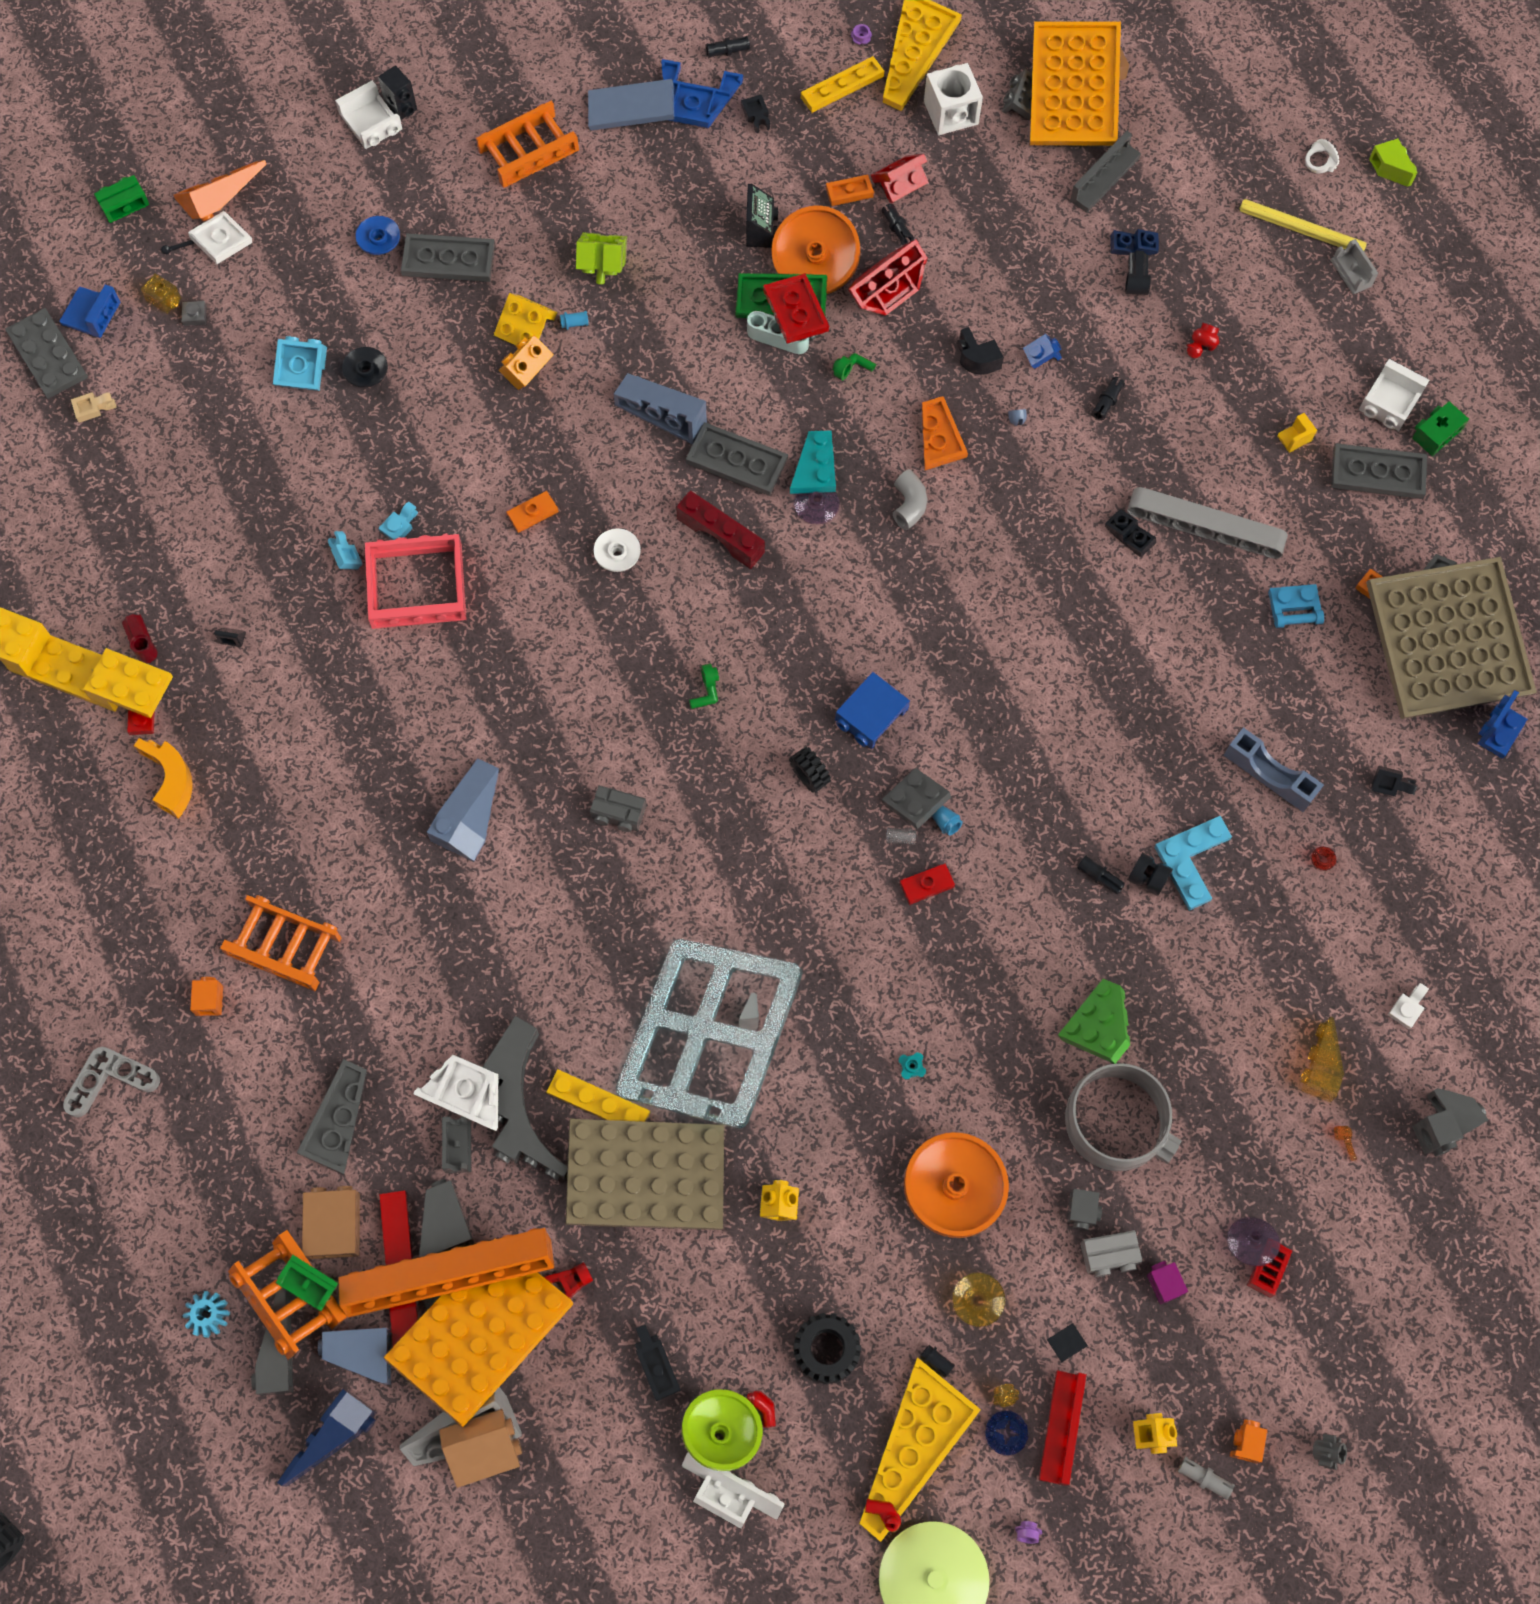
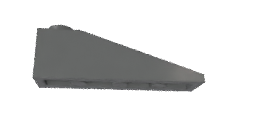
M284 1288L276 1293L272 1306L274 1313L291 1302L290 1292ZM291 1315L280 1321L289 1335L292 1333ZM267 1328L255 1365V1373L251 1376L252 1389L256 1390V1394L260 1396L294 1393L292 1358L288 1360L285 1355H281L274 1344L275 1340Z

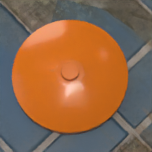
M815 205L801 208L783 220L774 235L771 251L773 264L778 274L806 273L827 275V294L840 289L852 278L859 264L861 248L859 236L854 225L843 213L827 206Z
M951 1132L932 1137L915 1151L906 1168L904 1191L912 1213L926 1228L945 1237L965 1238L983 1232L1001 1215L1008 1198L1009 1181L1004 1163L990 1145L973 1135Z

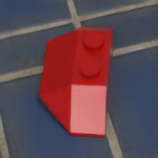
M914 239L888 254L855 279L848 290L860 309L886 316L919 291L928 257L917 239Z

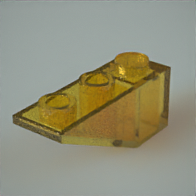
M1329 1017L1324 1023L1320 1022L1315 1036L1319 1037L1317 1045H1313L1310 1049L1308 1059L1311 1060L1309 1069H1304L1300 1082L1304 1083L1302 1092L1327 1102H1332L1337 1097L1344 1071L1335 1021L1333 1017Z

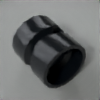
M1142 852L1127 880L1138 886L1145 885L1147 891L1159 896L1173 868L1162 862L1156 864L1154 858ZM1146 869L1152 871L1150 878L1143 874Z

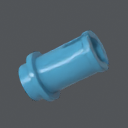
M587 311L570 314L564 312V314L560 315L561 328H566V330H569V327L589 325Z

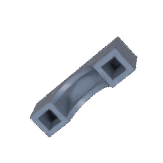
M1244 727L1231 742L1224 754L1226 758L1302 812L1306 810L1324 786V784L1304 770H1291L1278 763L1267 752L1264 742Z

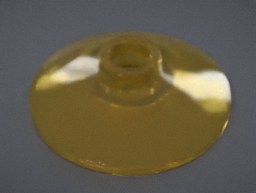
M972 1273L966 1275L957 1283L953 1291V1307L956 1314L965 1323L975 1327L988 1326L1002 1315L1005 1308V1293L1000 1283L992 1276L985 1273ZM980 1296L983 1299L982 1305H975L973 1298Z

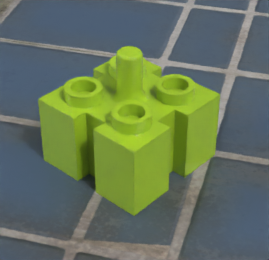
M583 232L577 241L576 269H582L583 273H595L596 269V283L605 284V275L621 273L626 264L627 236H604Z

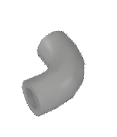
M911 469L904 471L894 483V486L904 496L905 501L903 505L893 512V518L898 526L904 530H908L917 523L925 513L928 502L925 486Z

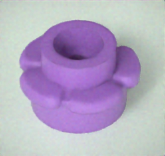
M864 24L856 25L851 32L853 42L859 45L869 43L872 37L870 28Z
M1022 1521L1020 1526L1015 1527L1018 1541L1028 1544L1039 1542V1535L1042 1534V1530L1037 1528L1036 1523Z

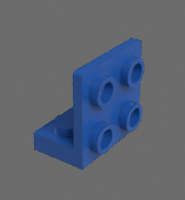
M105 284L99 293L84 287H78L61 317L60 323L63 326L101 338L121 302L112 286Z
M1516 690L1510 696L1506 694L1503 696L1499 704H1496L1489 716L1491 717L1488 722H1485L1478 733L1482 737L1477 744L1502 759L1506 756L1528 720L1510 709L1519 694Z

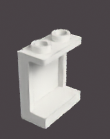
M373 80L335 100L340 116L365 149L376 146L383 139L394 136L402 130L399 115L393 114L381 98Z
M1389 359L1368 395L1364 398L1359 410L1365 416L1382 422L1387 428L1399 431L1429 380Z

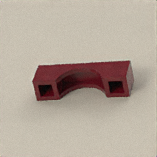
M691 490L676 506L677 520L695 532L699 530L705 531L717 538L728 549L733 558L749 569H752L765 553V540Z

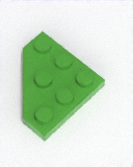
M1102 979L1058 1034L1063 1042L1116 1064L1130 1046V1037L1127 1034V1010L1124 1006L1125 991L1118 984Z

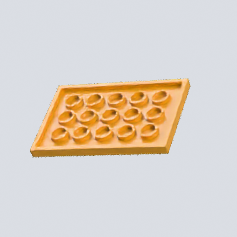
M1034 22L1030 145L1112 146L1118 140L1121 22Z
M538 1272L441 1295L384 1356V1359L461 1427H464L572 1307L573 1301Z

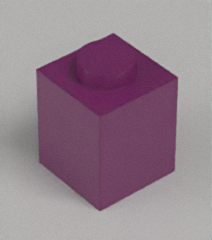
M1162 1261L1151 1266L1153 1271L1147 1274V1277L1160 1305L1188 1293V1289L1175 1262L1167 1265L1166 1261Z

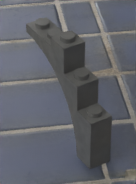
M515 1016L483 1068L498 1074V1085L500 1082L502 1083L498 1089V1122L504 1124L506 1121L507 1123L492 1145L494 1151L497 1152L495 1157L507 1164L510 1160L517 1164L523 1155V1161L534 1168L539 1165L546 1169L544 1173L553 1180L558 1181L561 1178L566 1181L567 1166L556 1159L539 1141L531 1127L525 1108L523 1092L525 1069L530 1051L539 1033L537 1028Z

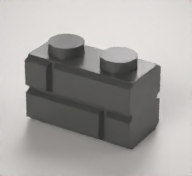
M599 785L590 809L591 818L594 819V822L603 826H607L608 823L617 825V828L624 832L638 831L647 805L646 798Z

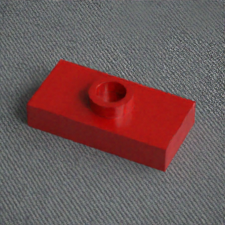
M946 863L900 880V885L909 905L955 887Z

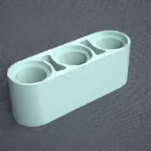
M754 311L748 315L747 333L753 340L795 354H803L808 350L809 337L801 341L786 343L775 316L761 311Z

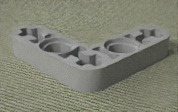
M98 1047L92 1051L64 1100L63 1108L72 1117L84 1116L89 1111L108 1075L143 1092L156 1090L160 1083V1077L153 1069L109 1048ZM106 1054L108 1061L100 1064L97 1058L99 1055L104 1056ZM124 1063H129L132 1068L131 1072L127 1076H120L119 1067ZM93 1066L94 1068H98L100 1071H102V1073L99 1075L97 1072L90 1069ZM137 1072L145 1077L150 1075V1078L153 1079L152 1083L144 1085V1082L136 1077ZM95 1076L96 1084L90 1089L84 1088L83 1082L85 1078ZM80 1089L85 1094H89V1096L86 1098L77 1092ZM73 1101H79V1103L82 1104V1107L80 1109H74V1107L71 1106V1104Z

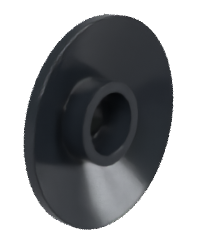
M372 347L354 349L345 357L342 364V372L345 379L350 384L361 388L378 384L383 380L388 370L387 360L383 353Z

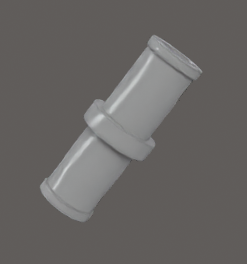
M1186 1456L1178 1469L1179 1473L1199 1483L1200 1488L1205 1489L1206 1487L1225 1500L1229 1499L1235 1486L1233 1483L1231 1484L1214 1474L1213 1469L1209 1467L1205 1469Z

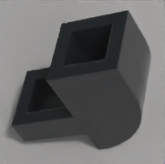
M969 327L961 329L957 344L961 352L960 364L964 369L978 375L989 374L1002 369L1004 357L995 339L978 345Z

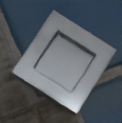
M205 301L182 302L183 326L206 325L207 305Z

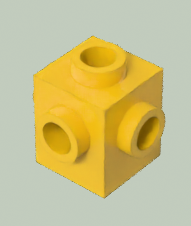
M774 1180L772 1185H762L760 1217L776 1221L797 1220L799 1188L789 1186V1182L783 1180Z
M1162 1413L1146 1414L1145 1420L1133 1421L1136 1449H1150L1151 1454L1167 1453V1447L1177 1446V1430L1174 1418H1163Z

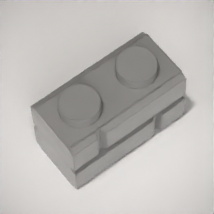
M1135 1230L1085 1239L1081 1242L1087 1273H1095V1277L1110 1275V1270L1120 1268L1121 1272L1136 1270V1265L1142 1262Z

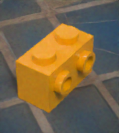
M535 335L528 339L526 337L522 338L516 345L518 348L514 354L509 353L501 361L504 365L498 370L518 390L525 387L554 355Z

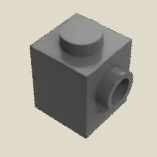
M1073 1189L1070 1192L1067 1224H1073V1229L1088 1231L1089 1227L1093 1228L1096 1225V1221L1100 1222L1102 1216V1206L1098 1205L1100 1193Z

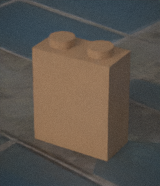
M339 1186L337 1191H327V1188L318 1187L311 1188V1192L303 1193L302 1252L308 1260L360 1257V1193L357 1190H353L352 1186Z
M503 1409L470 1419L464 1427L455 1424L439 1430L441 1447L457 1488L520 1467L518 1455L522 1454L520 1441L518 1438L513 1439L512 1435L515 1434L511 1418L506 1419Z

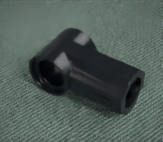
M1136 250L1129 254L1125 294L1149 295L1151 276L1148 275L1149 255L1144 253V251Z

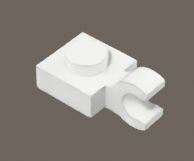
M1419 983L1409 997L1405 994L1400 995L1388 1016L1407 1029H1411L1424 1010V1007L1418 1003L1429 988Z

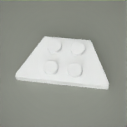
M452 1055L441 1069L436 1070L430 1076L431 1080L422 1088L418 1087L413 1093L497 1131V1073Z

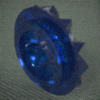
M1000 1411L994 1414L988 1420L985 1428L987 1443L995 1452L1001 1455H1014L1020 1452L1025 1447L1029 1437L1027 1424L1020 1415L1012 1411ZM1008 1421H1010V1430L1018 1434V1436L1009 1437L1005 1445L1004 1435L996 1432V1430L1005 1429Z

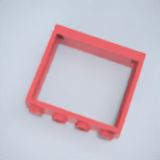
M445 533L442 536L432 537L422 535L418 538L410 539L400 537L395 540H377V542L365 543L368 620L372 629L466 620L462 544L459 534L448 535ZM454 551L456 603L378 610L376 558Z

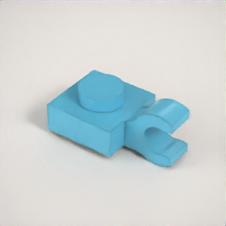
M407 502L403 506L400 515L393 512L379 527V531L390 540L405 537L413 529L409 522L418 514L415 510L416 506Z
M335 531L336 539L329 538L328 544L332 548L331 551L339 569H359L363 563L355 546L348 544L343 531Z

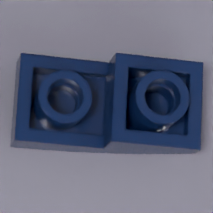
M1138 229L1135 234L1114 230L1110 235L1111 254L1129 255L1136 250L1144 251L1148 255H1154L1159 252L1158 233Z

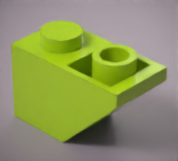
M1395 139L1374 146L1369 160L1378 176L1407 187L1411 186L1417 175V169L1408 157L1407 150L1402 146L1400 140Z

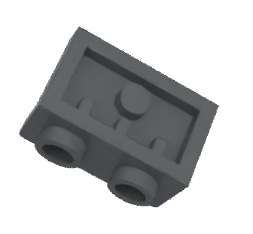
M1024 69L1020 74H1015L1010 80L1009 86L1011 87L1003 99L1005 104L1002 112L1006 114L1013 109L1030 120L1032 73Z

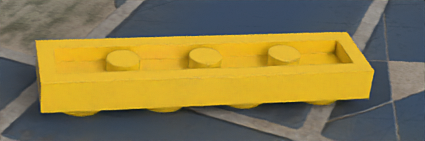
M874 56L802 91L800 98L811 113L884 77L885 71Z
M558 1069L547 1090L548 1095L604 1120L646 1122L650 1114L648 1109Z

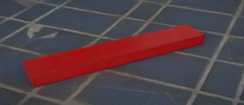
M404 1190L379 1194L385 1264L387 1266L399 1263L404 1259L412 1260L407 1192ZM417 1301L389 1308L393 1347L419 1320Z

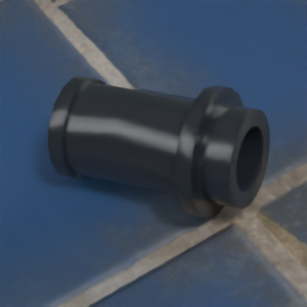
M930 1344L920 1355L923 1362L930 1365L943 1378H946L955 1366V1364L951 1363L937 1351L936 1346L932 1347Z

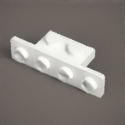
M689 1452L686 1454L682 1467L705 1479L693 1502L739 1528H742L752 1507L774 1519H778L785 1504L777 1496L758 1489L751 1481L742 1480L732 1474L731 1471H716L706 1468L698 1463Z

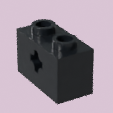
M396 65L378 76L384 102L393 114H398L400 120L411 116L417 110L411 81Z

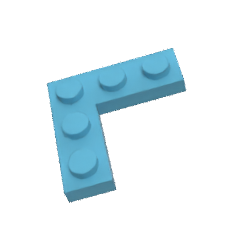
M1221 816L1159 842L1154 846L1163 864L1173 868L1170 877L1189 911L1212 900L1190 857L1232 838Z

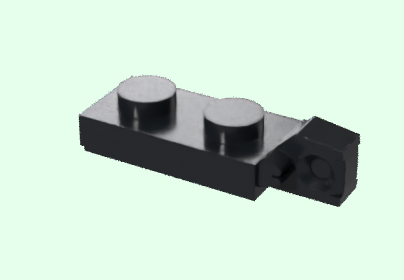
M646 1324L637 1327L636 1331L640 1342L635 1344L636 1353L656 1402L680 1392L681 1389L661 1340L658 1339L657 1334L650 1337Z

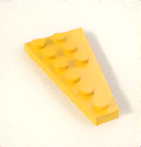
M904 0L883 94V103L902 111L961 22L962 14L931 0Z
M918 1357L916 1358L868 1499L891 1502L900 1516L981 1410ZM864 1508L859 1524L881 1542L889 1531L879 1515L865 1513Z

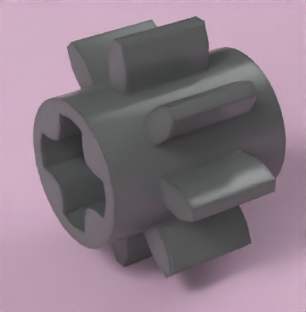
M1323 1434V1440L1317 1439L1314 1442L1313 1456L1315 1460H1319V1466L1337 1470V1464H1344L1346 1461L1347 1448L1344 1443H1341V1438L1336 1437V1435Z

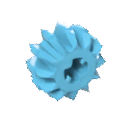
M204 1291L202 1298L197 1294L193 1295L194 1305L188 1302L185 1305L191 1309L190 1312L183 1314V1318L190 1319L185 1327L187 1329L193 1328L192 1334L195 1336H199L202 1333L203 1337L209 1338L211 1330L214 1334L218 1335L220 1333L218 1325L227 1326L228 1324L222 1319V1317L230 1315L229 1310L223 1309L227 1306L228 1302L220 1300V1294L214 1293L211 1296L210 1292ZM204 1310L211 1313L209 1319L202 1316Z

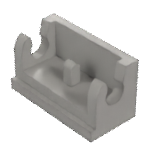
M1356 239L1350 241L1346 249L1340 246L1336 250L1334 257L1330 260L1352 294L1372 287L1378 275L1377 270Z

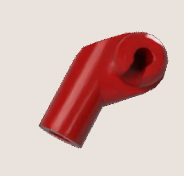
M756 1390L749 1393L746 1398L755 1408L762 1412L763 1428L776 1427L774 1402L762 1391Z
M873 1499L866 1500L865 1513L879 1515L886 1529L890 1532H895L899 1529L901 1517L891 1502Z

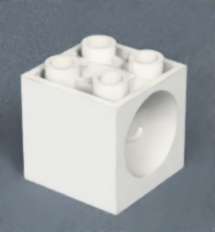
M968 63L955 65L940 71L936 70L927 74L924 103L938 135L979 124L983 96Z

